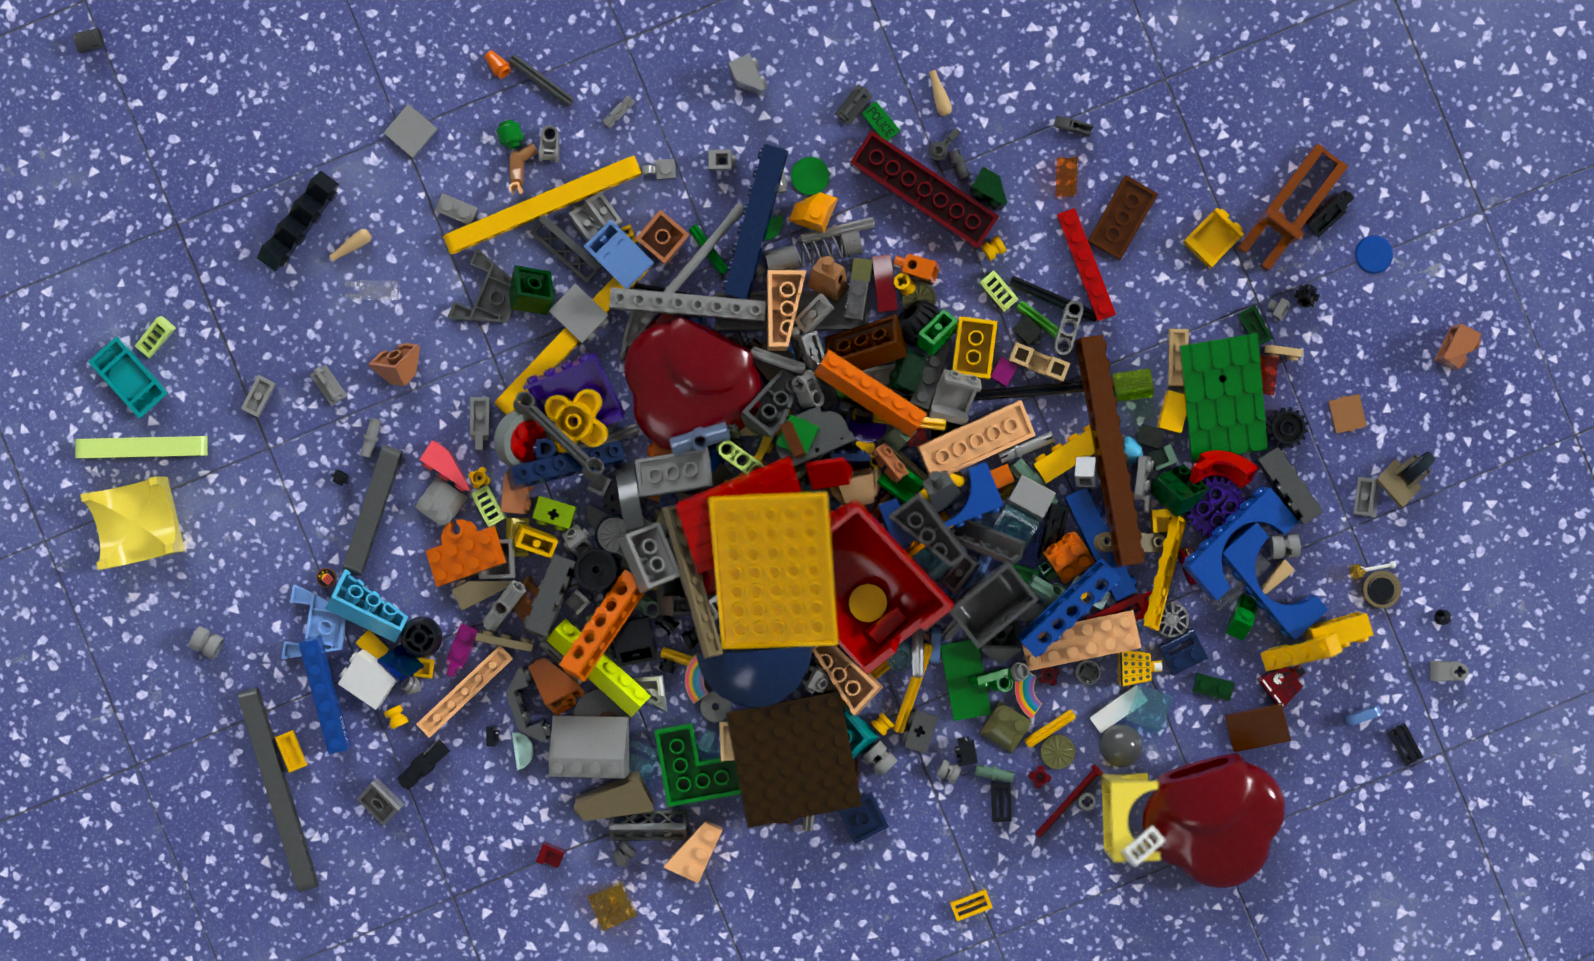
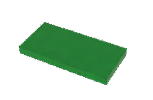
M971 640L941 645L940 650L953 720L957 721L992 714L987 686L978 688V685H970L968 679L969 677L984 673L980 648L978 649Z

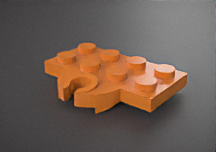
M456 519V523L460 526L459 534H455L453 522H449L444 527L441 535L442 545L426 550L436 587L444 586L506 563L495 526L478 531L476 525L471 521Z

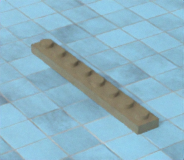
M676 505L667 506L662 509L704 659L721 655L723 651L701 573L698 574Z

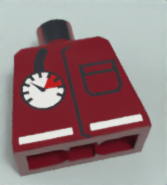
M1298 664L1291 670L1289 667L1271 670L1256 679L1275 704L1282 703L1284 708L1302 689L1303 686L1298 679L1306 672Z

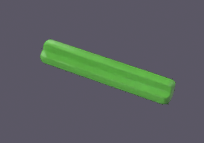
M1024 301L1018 304L1016 309L1024 316L1027 315L1035 324L1056 338L1059 327Z

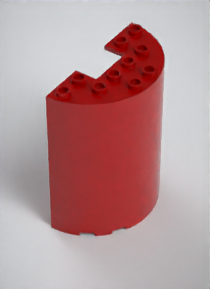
M853 500L836 511H829L838 644L868 675L894 655L898 645L920 628L925 631L951 611L954 603L858 500ZM866 583L874 584L882 589L887 599L886 610L894 604L907 618L879 645L865 631L874 621L863 622L855 618L848 604L849 596L853 589Z

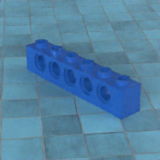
M1101 558L1016 637L1037 658L1039 655L1044 654L1047 651V647L1053 642L1058 641L1067 629L1072 628L1081 616L1086 615L1095 603L1100 602L1109 590L1114 589L1121 578ZM1102 579L1101 584L1095 586L1096 582ZM1087 593L1086 598L1081 599V596ZM1073 606L1072 611L1067 613V609ZM1059 619L1058 624L1052 626L1054 620ZM1045 632V635L1038 639L1039 634Z

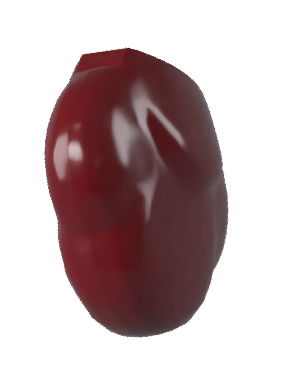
M682 315L676 317L671 322L659 323L644 330L629 346L624 366L625 379L633 394V413L639 428L654 444L671 451L670 438L692 432L697 427L706 428L726 422L727 426L735 423L739 431L745 428L740 417L743 410L762 391L761 379L753 364L754 358L751 350ZM761 400L750 410L749 413L754 416L758 412ZM697 437V438H696V440H699V441L705 439V438H703V437Z
M1231 753L1193 762L1158 776V789L1154 790L1145 805L1142 827L1143 832H1145L1148 828L1154 826L1164 838L1165 842L1155 850L1160 852L1161 860L1180 867L1195 882L1216 888H1228L1245 883L1261 870L1268 859L1271 841L1279 832L1285 817L1283 792L1279 784L1267 771L1246 762L1239 754ZM1151 834L1148 835V837L1155 844L1157 841L1152 837Z

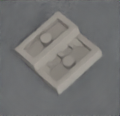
M602 192L585 200V204L568 213V217L586 242L609 220H612L617 226L622 223L621 218Z

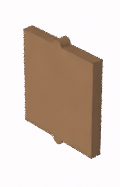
M1360 394L1348 397L1342 396L1339 399L1328 401L1335 434L1346 431L1353 432L1354 429L1367 427Z

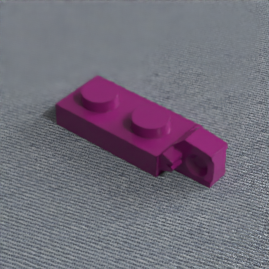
M463 623L460 624L447 656L446 664L449 667L446 675L455 677L457 669L462 670L463 666L466 665L476 639V634L479 632L478 629Z

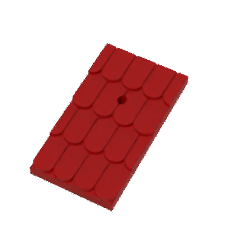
M791 455L676 503L679 518L698 574L715 568L709 498L802 493Z

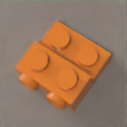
M1075 531L1065 534L1062 540L1050 545L1043 552L1064 584L1095 563L1087 547Z

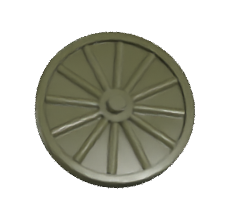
M914 282L916 289L913 294L908 296L902 295V304L905 309L919 300L936 304V293L925 282Z
M1052 735L1046 738L1041 745V758L1050 768L1063 769L1074 760L1075 747L1066 736Z

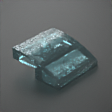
M1139 684L1126 720L1162 732L1174 696Z

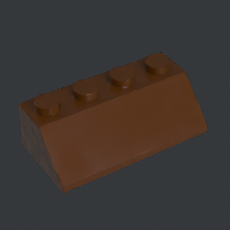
M895 314L826 337V354L830 350L861 371L906 357V342L897 315Z

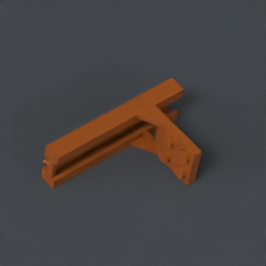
M1319 143L1315 144L1238 245L1237 249L1242 253H1247L1266 226L1271 227L1283 237L1261 264L1264 270L1269 271L1288 245L1300 240L1304 235L1301 231L1303 225L1329 193L1348 165L1325 150ZM1323 154L1326 156V159L1334 162L1333 166L1335 168L1296 220L1290 223L1279 209L1317 159Z

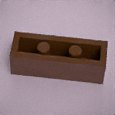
M791 420L781 424V430L794 459L797 460L806 456Z

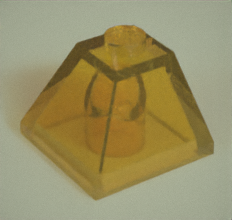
M622 880L587 896L602 931L638 916Z

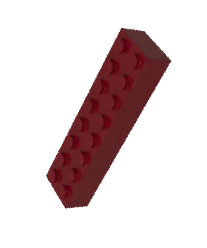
M872 130L850 161L851 167L975 250L979 248L999 218V215Z

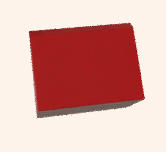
M844 457L806 462L812 490L849 485L851 482L853 467Z

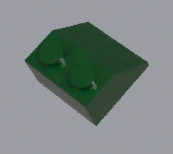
M515 265L509 291L510 309L547 315L554 302L551 271Z

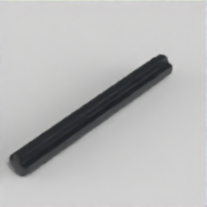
M1013 276L1010 280V286L1064 309L1066 304L1071 302L1067 298L1016 276ZM1072 304L1069 307L1070 312L1078 314L1079 309L1076 305ZM1083 306L1082 317L1096 322L1093 310Z

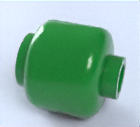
M514 120L501 122L496 130L500 145L508 147L509 150L520 147L519 143L524 140L521 126L518 122H514Z

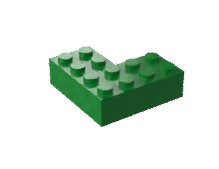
M694 722L655 729L668 807L741 794L735 761H721V756L700 760Z

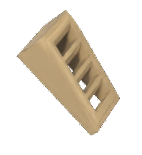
M1286 559L1279 561L1262 585L1261 590L1264 594L1270 592L1294 572L1293 567Z

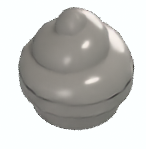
M1017 662L1011 666L1012 679L1017 682L1024 681L1029 676V669L1026 664Z
M407 676L401 684V689L404 690L405 694L411 695L421 692V685L417 677Z

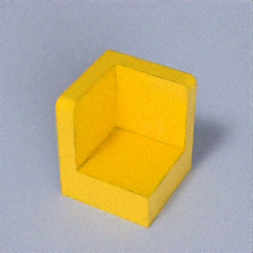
M1168 509L1150 510L1151 533L1168 532V523L1170 516H1172Z

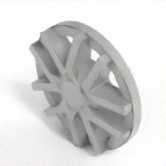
M1166 602L1165 614L1162 615L1163 621L1160 623L1164 625L1158 632L1165 637H1178L1188 628L1189 614L1181 604ZM1167 605H1171V612L1167 611ZM1174 605L1180 607V609L1174 611ZM1183 610L1185 615L1179 617L1177 614ZM1186 617V623L1183 624L1180 620ZM1178 623L1184 627L1181 631L1176 627ZM1167 626L1170 627L1168 634L1164 633ZM1174 628L1178 633L1171 635Z

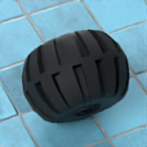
M919 300L901 312L898 320L907 344L918 346L919 332L940 313L934 304L929 301Z

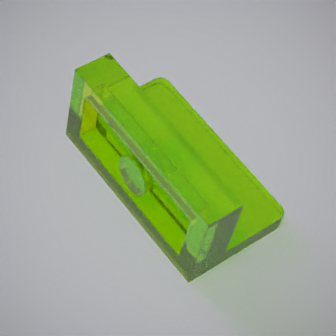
M1149 368L1112 374L1115 388L1114 396L1117 402L1153 397L1154 384Z

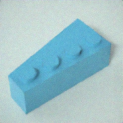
M345 569L325 609L388 640L396 642L408 616L390 602L386 603L377 592L370 591L364 586V582L353 578L350 575L351 573Z

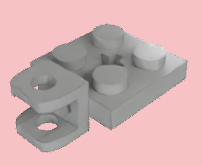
M1146 455L1139 456L1133 504L1135 509L1136 499L1145 500L1144 513H1150L1152 495L1146 494L1152 488V480L1149 477L1150 472L1154 470V461L1151 460L1152 456Z

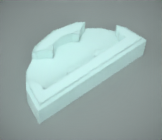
M512 732L517 770H520L531 762L534 756V746L527 735L520 732Z

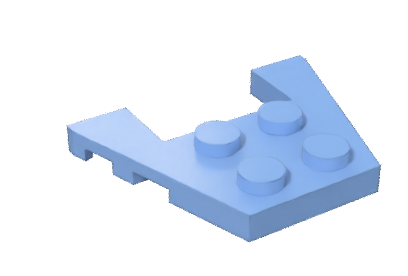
M293 585L290 602L310 605L305 639L321 635L326 652L343 649L347 619L326 610L325 608L329 601L298 585ZM284 642L281 659L302 656L299 643Z

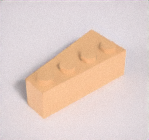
M768 270L767 351H787L807 270Z
M839 644L815 646L813 653L830 676L833 684L837 687L853 716L858 715L883 686L870 673L867 675Z

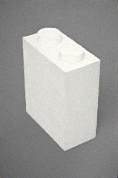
M362 649L359 653L355 652L349 660L351 664L348 668L345 667L339 675L341 680L338 684L376 710L382 705L401 674Z

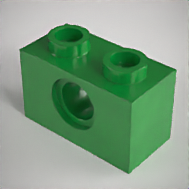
M943 309L919 332L917 345L933 356L957 332L958 319Z

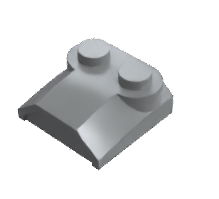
M437 475L423 496L419 498L415 508L439 525L445 527L454 520L469 497Z

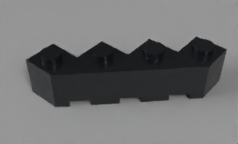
M322 171L310 179L305 193L294 201L289 215L278 223L273 236L262 245L257 259L275 272L280 267L284 268L297 246H300L306 239L305 235L314 223L316 224L320 220L324 209L338 195L336 191L339 183Z

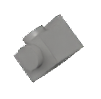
M731 149L708 150L709 171H732V166H736V154L732 155ZM725 158L726 163L723 165L720 164L719 159Z

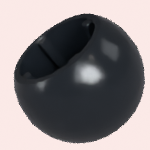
M424 616L409 620L401 632V643L404 650L417 658H427L434 655L439 650L443 640L440 626L433 619ZM423 625L430 628L433 634H429L427 630L422 629ZM414 626H416V629H417V630H415V631L412 632V634H411V630L413 629ZM419 632L425 636L423 643H419L416 640V635ZM430 638H434L432 645L427 649L425 645L428 644Z

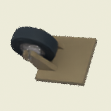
M1428 451L1420 457L1414 454L1402 464L1395 459L1380 474L1376 481L1402 509L1421 489L1418 482L1431 472L1429 467L1435 461V457Z

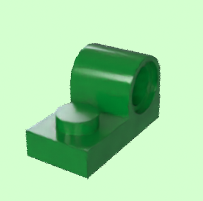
M1010 667L998 668L968 678L970 685H978V688L989 686L994 692H1008L1013 687ZM1000 679L1002 680V686H1001V687H1000V685H999Z

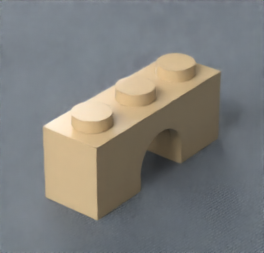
M1017 342L1014 344L1008 359L1015 365L1059 382L1064 381L1070 363L1044 355L1033 348Z

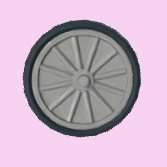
M606 516L597 524L595 529L596 544L601 550H605L612 555H616V551L619 549L620 544L618 540L627 534L623 516Z

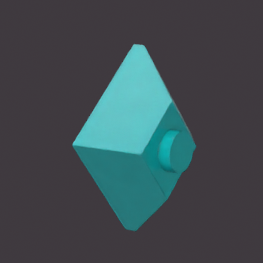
M844 710L852 757L854 759L866 751L879 736L867 722L856 715L853 716L850 711Z

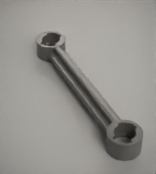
M524 391L518 393L513 402L514 409L518 413L528 414L583 466L582 472L586 478L597 480L604 471L603 462L598 458H590L546 417L534 405L535 399L532 394ZM519 401L528 402L529 406H524ZM589 467L597 468L599 472H593Z

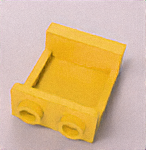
M1222 208L1214 209L1182 242L1209 269L1245 235L1242 232L1243 228L1237 222L1233 223L1228 218L1229 214Z

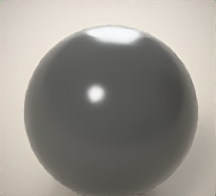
M1113 725L1105 730L1101 736V754L1113 766H1130L1142 754V738L1138 731L1129 725Z

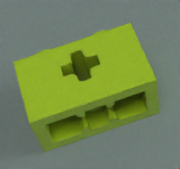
M539 496L532 518L537 519L536 523L547 526L548 523L555 525V529L565 531L566 528L570 529L572 527L577 507ZM556 509V513L559 514V517H555L553 520L552 515H550L549 513L550 511H554Z

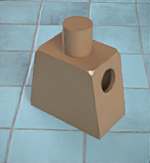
M831 256L821 257L811 269L807 288L839 301L848 290L845 268L835 263Z

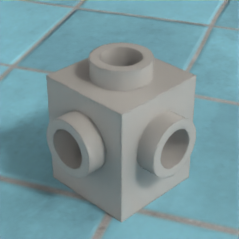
M578 524L562 534L566 541L563 543L565 548L569 552L572 551L578 558L585 551L594 548L589 540L592 536L586 528L581 529Z
M816 664L815 667L809 665L802 679V684L805 685L804 689L811 693L817 691L823 694L830 681V676L825 673L826 670L820 665Z

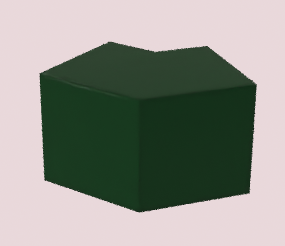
M1047 560L1037 566L1047 582L1058 576Z

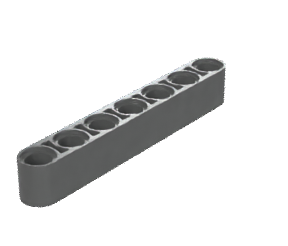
M383 445L342 570L347 569L350 573L362 576L402 458V450Z

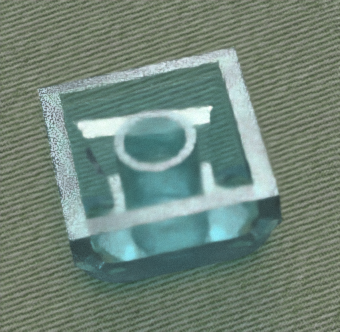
M1005 505L992 528L1025 541V549L1037 530L1039 523L1034 516L1018 507Z

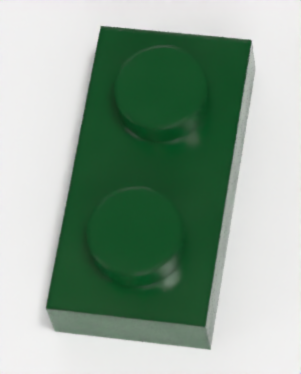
M1255 305L1237 314L1247 335L1258 334L1259 346L1273 339Z
M1196 672L1192 691L1230 701L1235 682Z

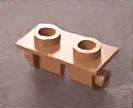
M886 443L875 448V451L872 452L874 455L873 459L876 460L881 468L885 465L888 466L884 472L891 481L898 483L902 477L909 474L905 465L900 462Z

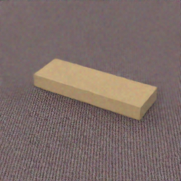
M1169 329L1168 386L1183 387L1179 346L1189 344V329Z

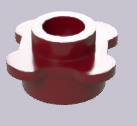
M1057 667L1042 668L1039 682L1055 686L1057 684V675L1060 673Z
M1041 765L1034 772H1029L1028 778L1033 780L1036 788H1041L1042 785L1051 780V776L1045 772L1044 766Z

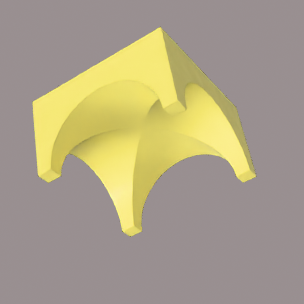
M156 476L127 486L80 494L82 502L90 509L98 530L100 541V558L96 562L98 570L112 569L185 551L168 477Z
M1148 773L1103 774L1101 776L1104 852L1113 862H1128L1121 854V851L1135 840L1128 828L1129 810L1139 796L1148 791L1157 790L1158 781H1148ZM1142 841L1149 849L1150 847L1148 846L1147 842ZM1137 845V849L1143 854L1144 851ZM1131 850L1130 852H1131V853L1133 854V856L1137 859L1138 857H1137V856L1135 855V853ZM1154 851L1144 861L1161 860L1160 852Z

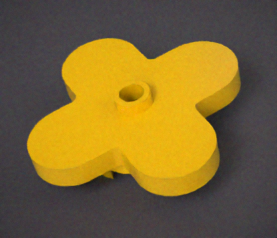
M593 389L582 390L573 401L564 395H554L547 399L545 403L546 415L576 445L579 441H582L589 447H598L603 445L608 438L606 426L596 419V415L602 406V399L597 391ZM551 437V440L558 446V452L566 453L567 451Z

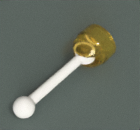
M1390 561L1389 564L1364 568L1361 564H1352L1349 567L1351 578L1356 580L1362 578L1367 571L1388 567L1393 569L1396 567V562Z

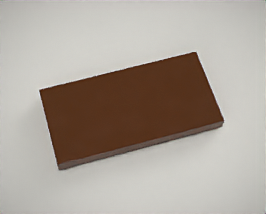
M1125 175L1089 236L1088 243L1120 261L1158 193Z

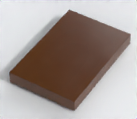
M1282 703L1225 714L1234 752L1291 741Z

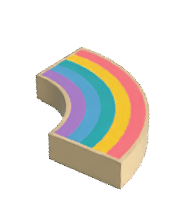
M696 654L690 660L685 673V688L693 704L709 693L705 684V678L700 671Z
M1029 672V676L1024 681L1017 682L1015 680L1014 690L1018 705L1029 718L1033 719L1043 703L1037 699L1034 692V683L1037 677Z

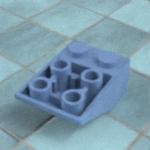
M609 220L584 245L592 256L625 289H629L654 264L612 220Z

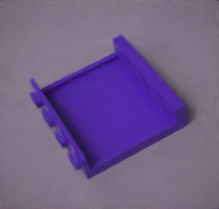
M595 352L590 355L588 353L582 354L578 357V360L573 362L568 360L557 369L549 368L538 377L537 375L530 376L526 379V383L523 386L524 390L528 389L529 393L533 395L537 408L546 417L548 416L545 413V403L548 398L554 395H564L573 401L576 395L585 389H593L600 394L602 406L596 415V419L605 426L622 420L625 414Z

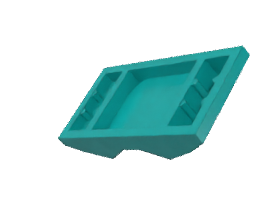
M118 336L88 361L139 419L169 394L157 377L144 366L136 354Z

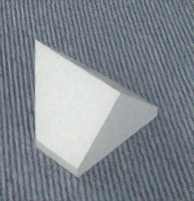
M663 674L634 678V681L651 695L647 701L668 712Z

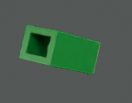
M1243 593L1240 594L1228 621L1227 634L1242 641L1245 639L1253 627L1257 610L1256 599Z

